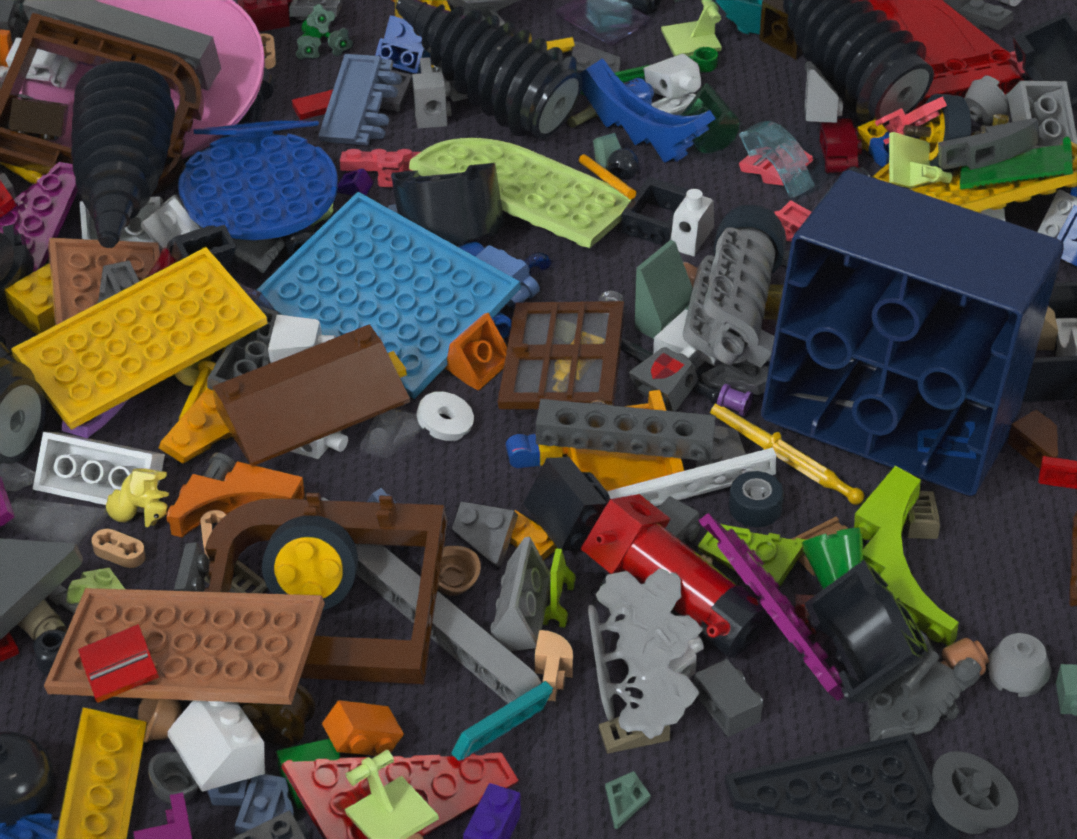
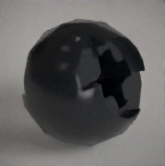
M626 148L613 151L607 160L608 171L620 180L633 178L639 170L637 155L632 150Z

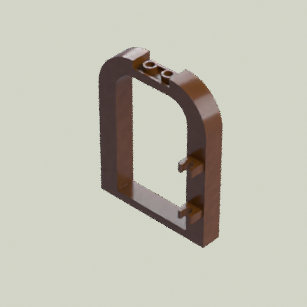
M32 13L0 90V162L44 175L48 174L50 169L59 162L73 164L72 148L5 129L11 115L12 98L18 97L36 51L40 49L68 57L70 62L76 64L85 62L99 66L114 61L135 62L148 66L163 76L169 88L178 93L180 100L175 113L171 143L163 173L152 195L171 185L184 167L181 156L185 145L184 136L186 132L191 131L193 119L201 121L204 112L201 86L192 67L173 53Z
M306 493L307 500L274 498L246 503L229 512L214 527L205 546L210 560L209 577L211 580L209 587H206L204 592L229 593L235 564L239 555L248 546L256 542L270 540L278 527L288 520L299 516L313 515L328 518L343 527L355 544L425 547L412 640L314 636L300 677L306 679L424 684L447 528L444 505L394 503L392 496L384 495L379 496V502L321 500L320 493Z

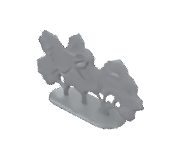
M662 568L649 575L644 584H640L628 571L607 575L605 578L606 583L596 593L598 601L608 607L611 613L605 623L600 622L596 608L593 605L588 606L599 689L609 722H612L615 712L612 695L617 694L627 703L625 709L621 711L618 720L620 727L627 732L642 731L649 739L661 735L664 726L676 724L684 715L685 708L690 706L699 694L698 689L687 676L671 670L669 663L671 659L681 658L689 648V640L695 639L703 628L689 615L675 616L671 613L676 601L681 597V579L674 572L669 573ZM617 615H625L624 619L615 622ZM604 630L619 633L620 637L615 652L606 654ZM621 658L628 664V675L622 683H610L607 662ZM632 676L636 677L634 683H628V679ZM635 687L643 692V698L629 696L631 691H625V689ZM635 702L639 704V707L633 709L630 703Z

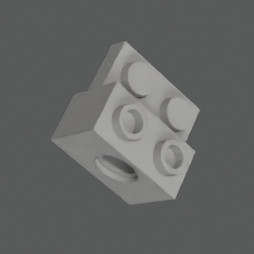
M430 57L420 58L421 74H412L417 128L447 126V116H451L450 101H446V96H450L449 81H444L442 71L437 72L436 67H431Z

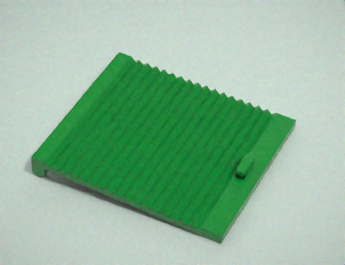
M1066 136L1063 138V145L1028 149L1010 159L970 170L968 165H964L961 167L960 189L973 188L974 185L978 187L980 184L984 186L985 184L990 185V183L995 184L996 182L999 184L1001 182L1006 183V181L1011 182L1012 180L1016 182L1018 179L1022 181L1023 178L1025 180L1028 178L1033 179L1034 177L1038 179L1040 176L1044 178L1045 175L1049 177L1056 174L1060 176L1061 173L1064 175L1073 174L1071 139Z

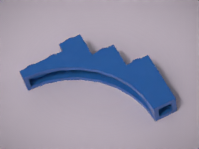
M603 58L579 73L583 80L581 90L605 127L607 128L614 123L617 127L622 125L634 145L643 140L646 144L651 142L664 163L672 158L677 162L688 154L686 149L694 144L692 140L709 130L707 124L715 120L710 110L699 115L680 116L653 107L628 89Z

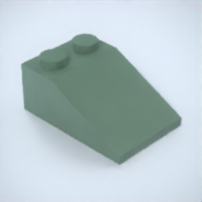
M673 240L668 241L636 268L635 329L652 339L685 309L688 310L693 290L677 244Z

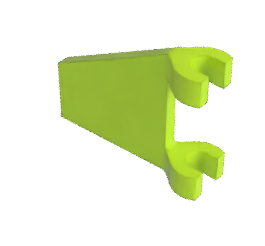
M558 548L555 549L551 567V605L546 607L543 625H548L550 619H556L560 623L559 627L565 628L568 613L559 604L563 582L568 585L567 590L574 589L576 576L566 566L563 551Z

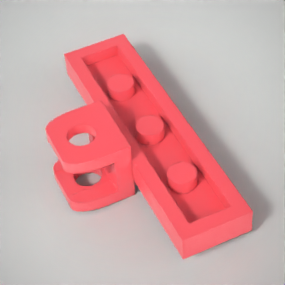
M942 96L906 115L901 108L875 121V124L879 126L889 121L890 124L885 126V128L890 133L896 132L904 135L903 129L905 125L920 126L939 116L938 110L946 107L947 104ZM889 138L883 140L885 145L889 144Z
M349 149L341 153L340 171H355L364 168L366 171H378V185L380 187H393L391 174L413 171L409 169L410 160L420 152H412L409 149H400L397 152H386L384 149L361 152L359 149Z

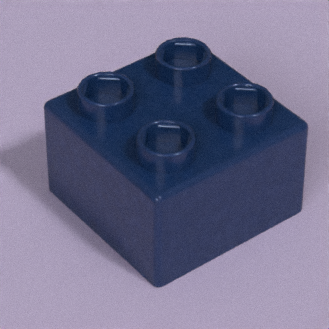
M852 170L844 171L793 235L761 409L762 418L767 422L888 467L894 468L897 466L915 477L966 496L975 495L1010 434L1011 424L1018 420L1064 249L1062 241ZM801 393L814 396L828 397V399L826 400V402L793 396L790 394ZM841 399L854 401L852 407L838 405L836 401ZM975 422V429L969 438V429L965 423ZM943 427L939 433H934L939 434L936 439L924 437V447L930 448L928 452L918 451V431L936 430ZM947 435L969 438L967 443L949 441L953 445L949 450L965 453L972 451L976 453V459L937 454L939 449H943L941 445L944 441H947L945 440Z

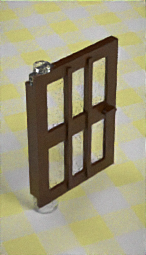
M606 291L599 296L598 301L515 303L498 397V408L539 409L540 399L614 406L624 326V297L618 292Z

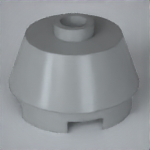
M986 75L982 79L974 80L964 97L969 107L971 119L982 126H989L1006 119L1010 111L1007 94L1005 95L997 87L1000 82Z
M1015 633L1005 637L988 657L989 663H987V668L992 683L1001 691L1004 688L1010 692L1018 693V697H1026L1038 693L1048 682L1051 675V666L1044 645L1037 638L1028 634Z

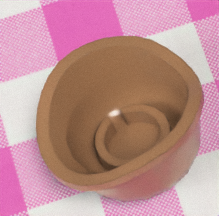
M462 546L444 547L438 584L439 592L448 596H458L465 593L475 584L479 577L481 566L480 560L474 551Z
M143 698L138 709V720L147 722L144 743L150 740H165L169 738L168 730L182 714L181 703L178 700Z

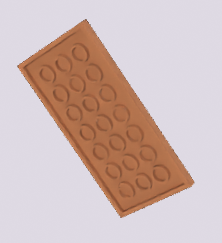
M85 588L44 687L48 694L94 696L78 649L139 624L159 678L114 697L291 705L324 607V601L321 595Z

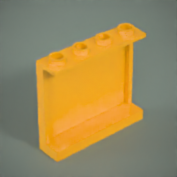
M660 390L649 391L648 403L625 406L666 411ZM562 447V454H567V457L571 458L581 472L592 473L606 491L684 471L681 458Z

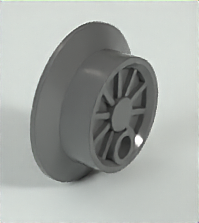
M949 752L937 759L932 770L935 786L932 791V801L937 812L947 823L965 833L981 834L989 828L1004 827L1014 820L1018 812L1017 795L1008 779L995 766L976 755L966 752Z

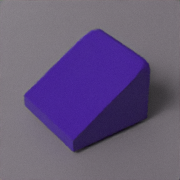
M364 168L346 173L338 184L337 193L354 196L357 192H360L366 196L373 184V180Z

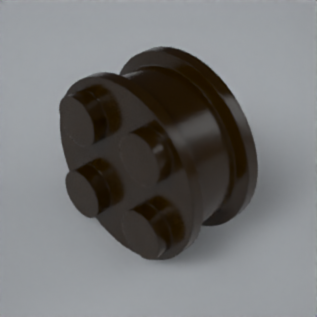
M299 683L291 705L239 703V706L262 740L287 748L302 739L305 733L304 723L312 719L316 710L313 697Z

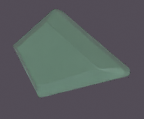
M615 133L593 140L595 160L606 170H608L607 160L613 151L621 149Z
M634 771L605 784L615 829H618L650 800L649 792Z

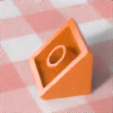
M484 313L450 343L447 366L445 367L450 373L476 390H480L504 368L507 346L489 313Z

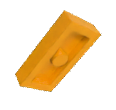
M514 510L518 517L510 543L518 547L524 537H531L542 559H546L555 551L557 546L541 526Z

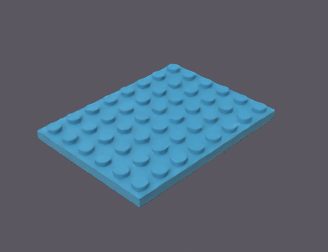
M357 192L276 270L251 297L254 303L277 311L278 315L318 320L322 335H335L338 337L370 324L383 342L387 353L394 351L405 366L407 375L400 379L408 395L415 399L447 366L450 343L484 313H489L491 318H493L521 289L520 281Z

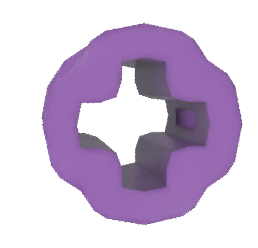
M725 383L719 393L717 404L721 407L736 410L739 412V415L745 416L750 409L753 393L749 391L746 393L732 389L731 385Z

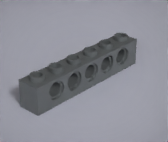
M540 399L536 421V444L711 461L716 415Z

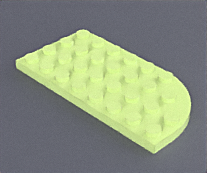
M460 138L436 143L413 157L409 164V169L413 171L418 170L419 175L430 176L465 172L469 165L495 163L502 210L508 212L511 216L522 218L534 226L547 229L557 236L565 237L580 246L591 248L622 221V212L632 200L606 182L524 147L493 139Z

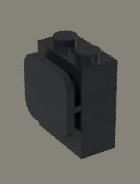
M224 224L218 227L210 225L178 235L168 242L166 248L177 261H180L207 247L229 273L236 245Z
M570 457L546 458L523 504L558 549H562V551L579 550L608 504L610 496L592 473L581 472Z

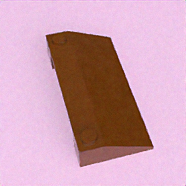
M370 324L212 386L216 410L251 467L410 402L408 393L383 342Z

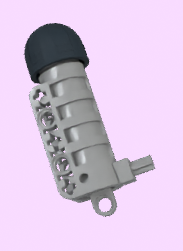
M741 205L732 209L724 217L717 229L714 242V256H706L697 268L683 329V338L692 347L725 364L740 363L747 359L750 363L761 368L766 361L770 362L774 336L762 330V320L765 313L771 274L781 265L786 245L785 229L772 210L758 205Z

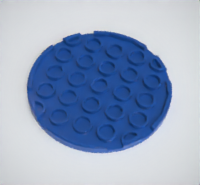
M273 131L229 135L210 143L209 148L202 152H196L187 161L186 168L180 174L178 182L182 207L195 223L201 227L210 225L218 227L225 224L232 238L243 240L278 238L310 226L329 210L335 200L338 189L335 165L323 149L318 146L314 147L308 143L307 139L289 133L287 136L275 135Z

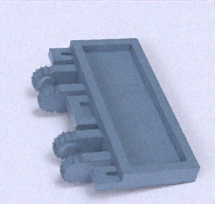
M344 55L318 135L321 141L368 145L369 139L384 138L386 132L377 126L388 125L390 119L384 114L372 112L379 111L383 97L395 98L398 94V89L392 85H399L402 77L399 73L387 72L392 70L393 60L382 59L381 56Z

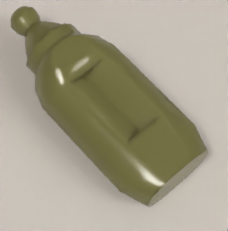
M589 105L585 110L568 118L567 123L573 128L591 118L598 117V114L592 105Z

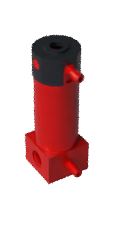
M636 494L610 499L581 550L609 573L628 571L641 584H644L647 577L660 568L667 570L669 573L674 572L681 579V597L676 601L672 610L680 616L689 615L698 622L699 626L703 628L700 634L729 658L736 657L746 649L763 629L769 616L761 602L741 586L733 583L668 531L666 526L671 519L642 495Z

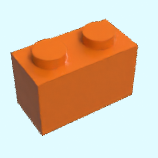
M338 700L322 722L336 751L342 753L377 756L386 749L391 753L404 735L390 708L382 705Z

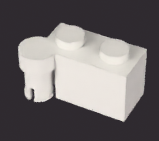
M22 38L15 39L6 58L9 68ZM37 49L26 78L43 81L51 80L54 86L60 87L61 84V88H64L70 74L75 72L78 64L70 62L68 57Z

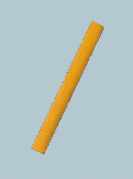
M583 154L580 156L579 162L628 199L635 198L636 191L587 155Z

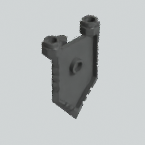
M282 237L263 240L232 238L236 245L233 260L237 263H248L257 268L261 273H264L278 253L284 248L285 242Z
M921 632L927 646L929 640L927 636ZM929 650L926 660L868 700L869 726H871L869 727L870 742L907 733L918 735L931 731L939 722L940 716L944 715L948 711L947 708L954 704L953 701L958 699L959 693L975 684L980 678V671L982 670L980 664L974 659L966 657L965 660H959L953 670L938 662L939 655L935 651Z

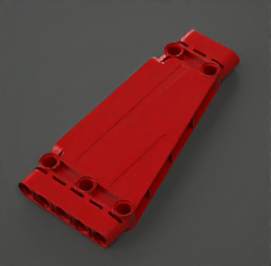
M866 0L871 2L874 10L884 11L887 15V20L897 21L901 30L909 31L913 35L914 41L922 42L926 47L925 61L932 66L934 78L929 91L913 110L925 105L927 100L934 94L956 95L964 98L971 83L974 80L982 79L985 75L998 80L1000 83L997 87L1005 95L1019 81H1024L1010 62V52L999 46L943 0Z

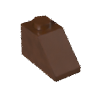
M1034 410L1011 424L1008 444L1040 469L1043 456L1058 457L1057 425L1038 410Z

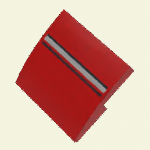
M139 624L78 649L97 703L159 678Z

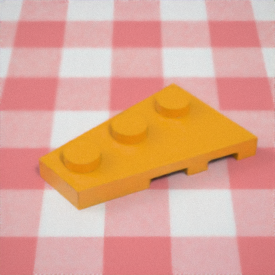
M207 388L160 442V450L179 462L185 463L210 449L211 445L223 438L226 440L232 436L216 410L212 390Z

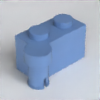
M490 245L475 256L520 281L521 289L507 303V306L512 307L513 310L515 303L524 302L527 298L531 299L540 291L538 283L529 275V267L523 260H517L508 255L504 250H498Z

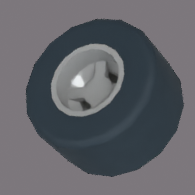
M751 471L739 475L732 482L730 489L729 509L731 515L737 522L749 527H766L773 524L780 517L784 496L782 484L776 477L766 472Z

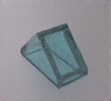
M586 0V16L598 34L629 27L632 19V4L618 0Z

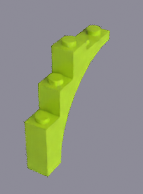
M895 466L855 513L854 528H860L863 539L870 540L863 548V560L870 564L888 583L886 588L893 593L895 599L899 597L919 630L925 632L933 641L942 642L949 646L957 638L959 622L939 609L921 590L909 570L903 553L901 533L908 513L919 498L921 480Z

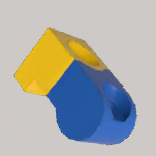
M872 120L858 127V140L861 139L862 149H865L873 157L874 161L883 167L889 163V144L885 145L883 140L889 138L890 132L882 124L876 126V120Z
M516 434L506 441L509 461L515 468L543 466L546 458L562 457V447L536 444V434L529 436Z

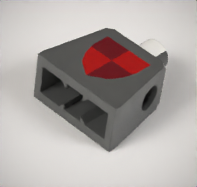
M686 346L679 354L667 347L659 349L629 372L635 390L647 398L649 391L660 390L665 408L675 412L698 381L693 363L699 358V355L691 346Z

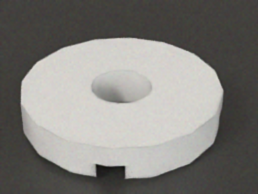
M433 392L425 395L419 403L416 415L419 425L423 429L425 427L430 431L429 434L444 441H457L461 439L463 435L470 432L474 420L472 409L465 400L447 392ZM439 414H445L451 419H444Z

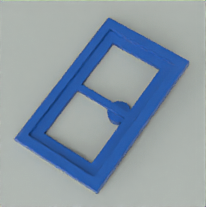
M273 120L193 129L194 134L240 135L318 126L319 122Z

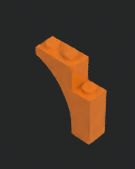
M238 461L232 471L226 474L224 481L192 474L188 483L182 486L175 505H171L168 510L167 522L170 524L171 535L184 537L192 529L201 525V518L208 511L219 510L227 515L239 506L261 499L303 500L305 497L303 477L259 466L251 467L250 464Z

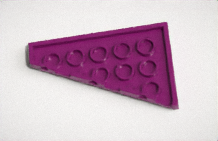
M57 163L50 169L48 174L43 175L37 180V185L27 194L21 193L15 198L14 201L17 206L0 218V232L2 234L3 226L13 224L17 231L24 235L27 248L34 257L33 272L45 266L49 257V238L58 237L78 192L76 177L72 167L73 164Z
M709 513L698 520L719 541L717 543L718 548L746 585H749L754 593L762 598L760 600L761 605L789 642H792L801 654H805L803 657L804 662L826 691L837 701L843 698L844 694L841 690L843 686L841 685L842 681L839 676V670L835 666L831 668L825 661L829 657L818 642L812 643L808 637L812 634V631L803 619H799L795 614L796 608L787 596H783L779 591L780 585L771 573H767L762 566L764 562L755 550H751L748 544L743 539L741 540L732 528L727 531Z

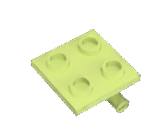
M712 0L701 1L704 8L698 21L661 27V31L674 57L680 54L693 56L694 51L700 47H711L716 51H721L722 47L715 35V23L721 20V15L718 13L719 8Z
M896 132L889 133V183L910 189L930 182L938 183L940 181L948 184L952 181V174L942 171L939 167L930 166V143Z
M387 749L372 759L370 757L363 759L362 765L346 773V777L352 786L368 778L371 794L345 809L347 816L368 839H406L439 819L438 814L402 776L383 787L378 771L394 762L393 756Z

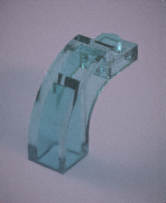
M763 121L739 133L749 157L762 155L774 165L790 198H794L815 186L805 165L809 162L805 152L796 139L782 126L775 122Z

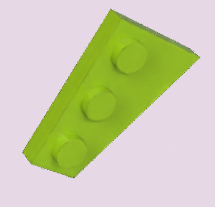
M721 524L727 531L732 528L739 538L748 544L751 550H755L764 562V565H762L767 573H771L779 585L782 584L804 552L802 542L807 539L781 538L779 534H758L750 532L749 529ZM707 532L698 545L699 552L736 571L718 548L717 543L719 541Z

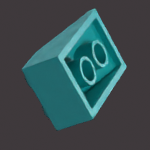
M715 0L725 11L726 17L734 21L739 31L745 34L750 32L760 34L763 0Z

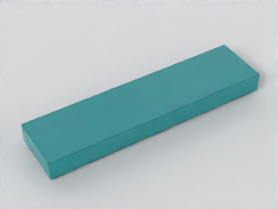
M544 681L463 731L451 754L458 761L464 760L543 710L553 692V688Z

